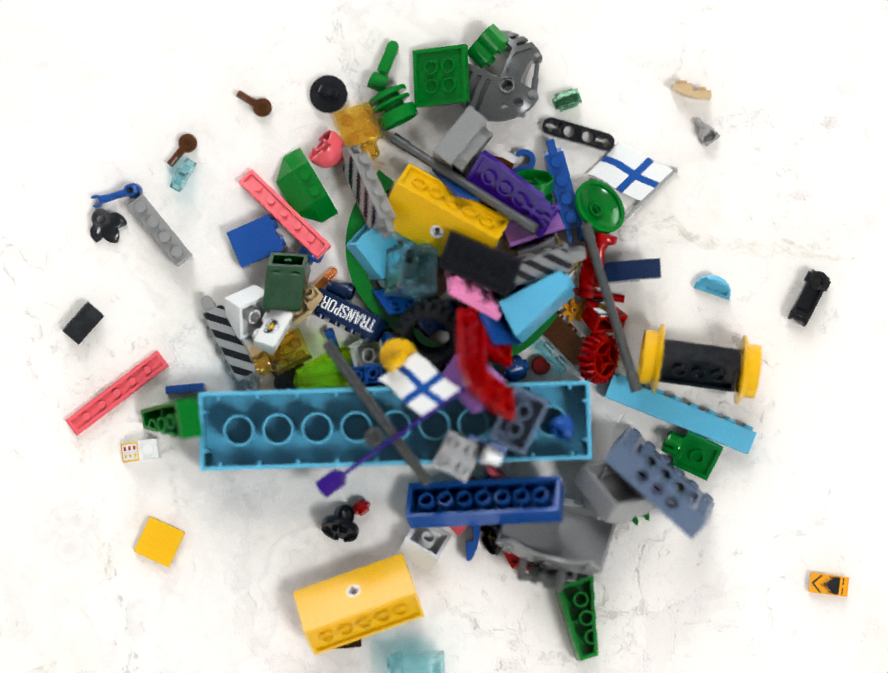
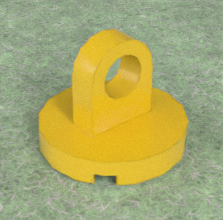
M392 338L387 340L380 350V363L386 371L392 373L414 353L418 354V351L409 340Z

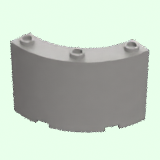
M564 497L563 522L501 524L496 544L501 546L503 551L528 558V561L539 564L545 569L551 570L553 568L558 570L559 568H564L568 572L584 573L591 576L595 573L603 572L616 524L596 520L585 505L575 504V500Z

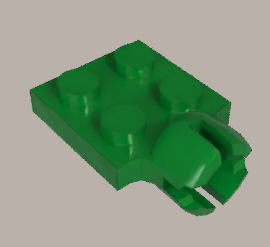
M688 430L686 435L670 431L663 442L661 450L674 458L672 465L707 481L723 450V446Z

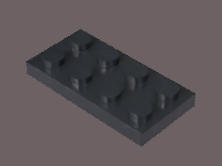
M451 230L437 266L509 297L523 260L455 230Z

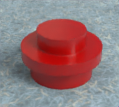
M544 356L534 358L531 363L532 371L537 375L546 374L550 370L549 360Z
M362 499L352 506L354 515L363 516L370 510V502Z

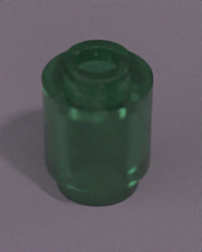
M570 88L554 94L555 98L552 99L555 110L559 109L560 112L577 107L578 104L582 103L577 88Z

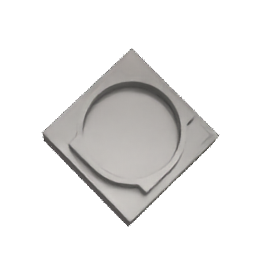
M469 106L432 150L433 158L448 168L453 169L455 167L463 173L494 135L487 129L488 120Z
M606 461L582 465L574 479V483L584 494L583 501L586 508L596 520L612 524L630 522L635 516L648 514L653 507V504Z

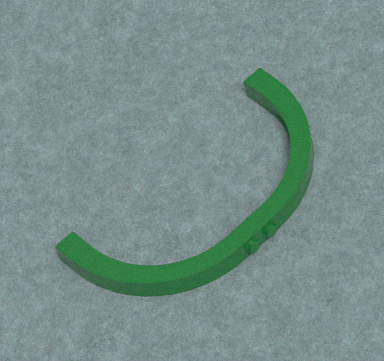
M379 170L377 176L387 194L395 183ZM357 201L349 218L345 244L366 223ZM346 247L349 273L358 294L375 315L389 322L385 329L390 333L393 330L396 332L401 316L388 315L372 293V290L375 289L368 274ZM556 313L553 314L520 345H512V357L536 342L558 315ZM413 327L415 337L423 345L428 347L442 346V344L429 339Z

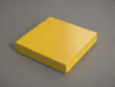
M150 516L134 552L169 568L185 532Z

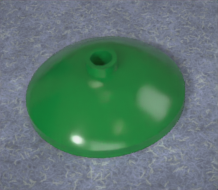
M589 180L578 187L575 193V206L585 224L591 222L594 231L604 234L613 233L621 227L625 216L624 207L620 197L610 186L601 181Z

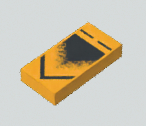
M810 572L808 592L847 597L849 577Z

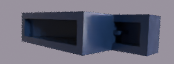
M660 258L609 262L604 265L608 283L638 282L645 279L661 278Z

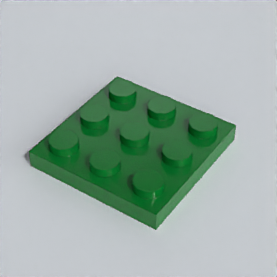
M460 44L412 50L416 108L470 102L468 45Z

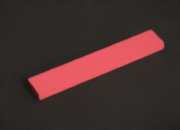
M253 169L238 181L239 185L317 260L331 248V245Z
M156 351L65 421L78 436L169 367L168 363L159 351Z

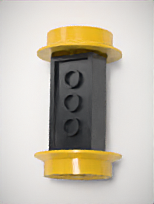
M661 324L657 331H644L639 357L638 377L641 384L650 385L652 393L656 392L658 382L734 392V404H738L742 397L755 398L761 372L762 346L750 344L747 335L743 336L740 348L734 349L664 339V324Z

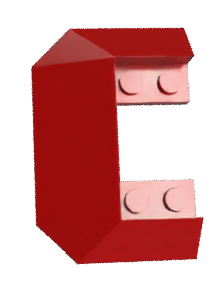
M471 306L466 309L459 308L457 310L458 367L469 395L496 417L513 421L515 419L514 391L487 370V357L493 362L501 363L506 368L513 364L512 345H493L479 317L481 312Z

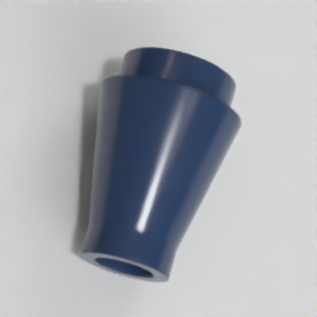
M329 280L326 286V291L346 301H352L356 290L352 283Z

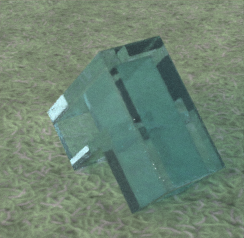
M186 158L176 170L169 187L180 193L185 187L188 178L194 172L197 163Z

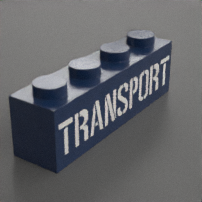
M319 287L318 290L324 297L314 310L315 316L323 320L327 317L330 319L329 323L337 327L343 325L345 326V331L353 335L357 332L361 334V339L369 343L371 340L379 342L389 322Z

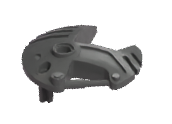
M501 31L509 39L506 44L508 46L506 51L509 56L500 77L468 63L470 102L460 103L464 109L471 106L488 121L492 122L508 121L519 116L524 118L526 116L525 113L539 99L537 93L539 64L543 61V57L532 42L526 43L528 41L526 37H518L517 33L510 31ZM535 63L530 88L523 83L531 65ZM506 86H512L510 90H504Z

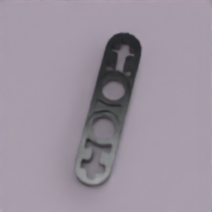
M547 118L542 124V130L548 136L601 151H610L614 146L613 136L605 132L556 118ZM553 122V126L559 128V124H563L560 135L557 134L558 130L552 129L551 132L548 131V127L545 125ZM566 127L574 129L575 133L572 137L564 135ZM590 132L593 136L592 141H583L582 134ZM596 134L600 135L598 138L600 140H604L605 137L609 138L608 142L611 145L603 147L602 142H597V145H594Z

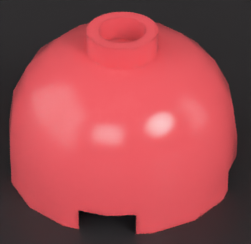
M328 130L318 139L320 143L316 149H311L308 158L320 168H330L335 164H341L344 160L342 155V148L345 146L343 139L336 132Z

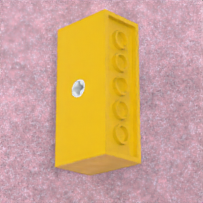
M410 163L395 183L388 198L396 215L393 220L395 232L440 257L451 230H455L495 248L510 219L478 201L455 197L442 181Z
M403 553L293 592L304 634L314 655L425 616Z

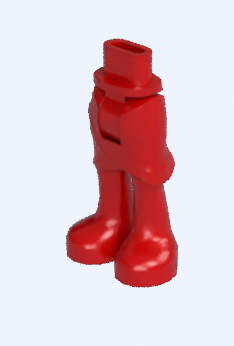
M594 233L604 267L605 250L607 246L616 244L617 237L603 233ZM585 243L586 258L582 261L579 273V288H581L579 297L593 299L594 292L598 291L599 284Z

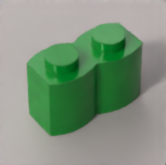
M492 24L468 49V55L481 69L486 65L490 67L497 60L495 56L498 53L501 55L508 48L506 44L509 39Z

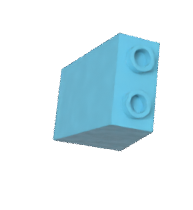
M559 270L499 302L515 336L521 343L526 341L575 295L573 291L575 285L568 273L564 275L562 270Z

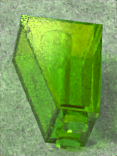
M336 347L350 367H352L351 348ZM327 352L295 370L294 384L297 390L350 386Z

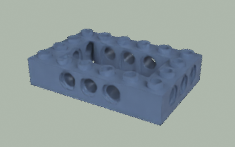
M629 426L613 443L603 460L692 539L708 523L715 504L713 502L714 499L708 493H703L698 489L699 485L692 479L688 480L684 476L683 470L679 467L675 468L665 454L658 453L655 450V445L650 441L646 442L636 428L632 429ZM647 457H652L655 460V463L652 465L649 464V459ZM661 470L668 471L669 477H664V473ZM638 471H640L646 478L640 477ZM676 483H681L684 489L678 490L679 487ZM653 484H654L657 488H659L660 491H656V490L653 488ZM668 498H670L675 504L669 503Z

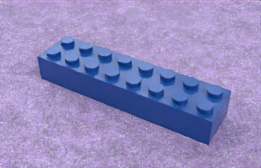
M561 476L467 480L466 482L444 481L431 482L427 486H423L422 483H409L405 517L411 528L563 522L565 486Z

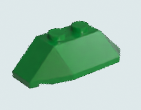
M301 148L284 156L276 183L289 205L301 217L321 223L338 214Z

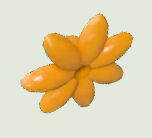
M571 298L570 305L567 303L563 305L567 310L562 315H569V323L573 321L574 317L579 322L581 321L580 314L583 309L580 308L583 305V301L576 304L574 298Z

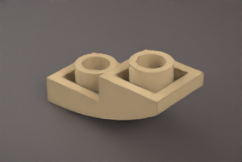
M686 80L675 81L676 84L671 86V91L683 97L695 100H710L712 98L711 90H706V87L695 88V91H692V83H687Z
M314 284L306 288L301 311H287L293 314L292 321L296 326L315 310L324 297Z

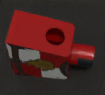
M585 298L581 318L593 333L613 332L604 300ZM616 306L623 328L628 315Z

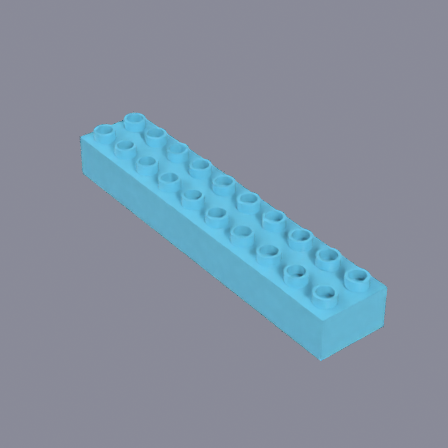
M590 381L505 383L510 389H513L514 385L551 403L525 455L523 456L508 448L503 462L592 459ZM366 387L398 433L422 417V415L406 405L390 387ZM353 388L198 392L199 416L203 436H199L200 471L347 467L354 465L389 440V437ZM456 397L401 436L421 464H432L449 429L467 438L468 434L501 445L488 438L498 417L486 408L473 414ZM559 415L570 416L575 425L572 437L567 440H561L554 436L549 429L550 420ZM376 427L383 433V442L377 447H371L364 441V434L369 428ZM390 443L359 466L408 464L394 444Z

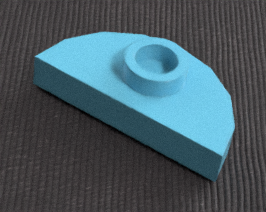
M705 275L698 278L694 283L693 288L727 300L730 299V286L719 276Z

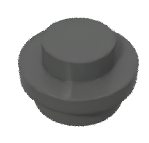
M372 427L366 430L364 441L367 445L377 447L383 442L384 436L380 429Z

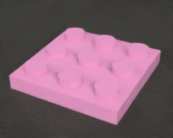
M444 270L448 294L497 321L502 314L497 292L490 289L485 290L479 284Z

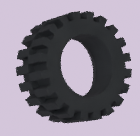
M423 298L422 304L417 300L413 303L412 307L409 305L406 308L397 326L395 338L409 340L416 347L418 354L427 359L440 371L457 354V308L454 305L451 309L448 308L449 302L445 300L443 304L438 303V298H434L433 302H429V298ZM423 319H436L442 322L448 329L449 340L439 347L425 346L415 337L414 325Z

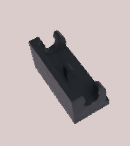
M87 301L63 328V332L79 345L104 315Z

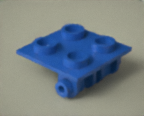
M405 287L372 290V293L388 315L403 314L409 305L412 307L415 302Z

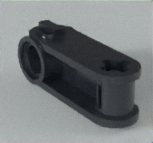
M814 269L807 272L804 278L805 283L787 317L789 320L794 319L802 323L803 327L807 325L823 292L827 291L831 283L829 281L830 278L824 272ZM814 276H819L822 279L820 286L813 284Z

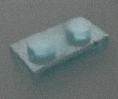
M540 340L535 344L534 348L561 376L567 369L565 366L567 364L560 355L557 357L552 352L554 349L547 341L543 342Z

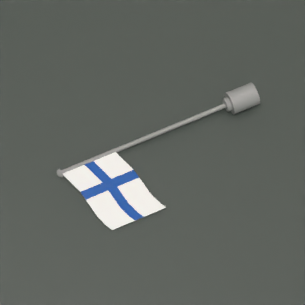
M618 143L587 175L598 178L620 193L640 201L624 217V223L674 173H678V169L659 164L635 148ZM582 260L568 272L573 283L577 280L575 270L582 264Z

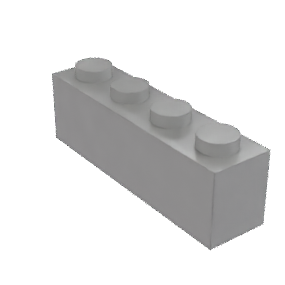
M143 194L128 205L129 209L177 267L193 256Z

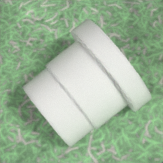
M485 445L480 455V463H487L497 467L503 459V453L492 449L490 445Z

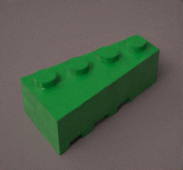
M196 397L175 400L140 410L143 428L146 430L170 434V436L179 437V439L203 436L199 416L200 408Z
M594 575L578 578L574 582H566L561 592H557L554 589L576 661H583L598 656L594 603L595 592L593 586Z

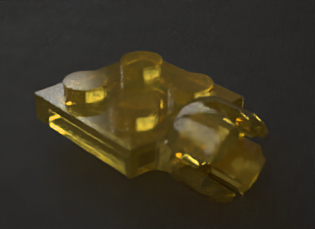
M369 102L334 113L345 146H350L352 149L353 145H359L363 153H366V151L370 152L372 160L379 156L377 140L383 138Z
M297 328L284 336L274 356L262 351L254 355L252 361H255L254 366L257 371H261L259 373L261 376H265L273 371H276L277 375L311 359L312 356L300 329Z

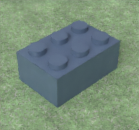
M514 385L512 390L514 391L515 419L510 421L498 417L488 438L524 456L551 402Z

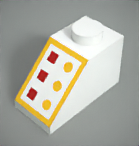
M159 439L121 444L123 463L161 458Z

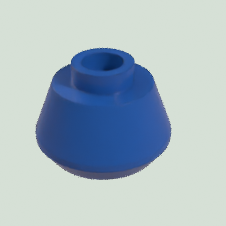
M559 415L550 420L549 429L557 438L567 440L572 437L575 425L570 416Z

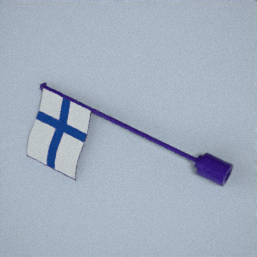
M417 353L411 355L396 371L388 372L378 380L389 386L406 405L422 415V417L344 472L341 469L337 470L334 468L316 481L319 491L327 498L346 485V474L461 393L464 394L466 392L465 388H458L448 381L421 355Z

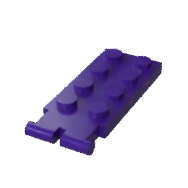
M486 150L481 152L466 177L467 180L539 224L536 236L540 238L543 237L550 226V222L553 221L560 210L559 205H552L545 200L546 195Z

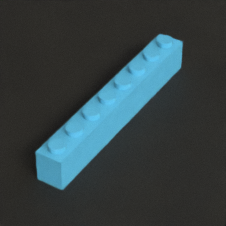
M619 373L617 376L612 375L604 395L605 398L687 431L690 430L702 437L744 454H749L757 433L752 431L753 427L742 424V426L734 424L736 420L726 416L724 419L717 417L718 413L709 409L706 412L699 410L700 406L691 402L688 405L681 402L682 399L677 396L671 395V397L663 395L664 391L656 389V392L652 393L650 389L645 388L646 384H641L642 390L631 393L626 376Z

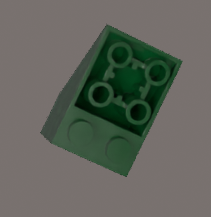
M270 253L262 309L301 311L311 272L309 254Z

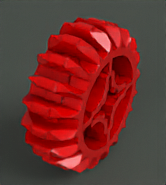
M591 333L582 342V348H579L580 354L577 356L579 357L577 364L580 365L578 371L581 372V377L585 381H590L593 384L607 383L608 380L612 379V375L615 374V369L618 368L617 362L619 361L618 355L620 352L617 350L616 339H613L612 335Z

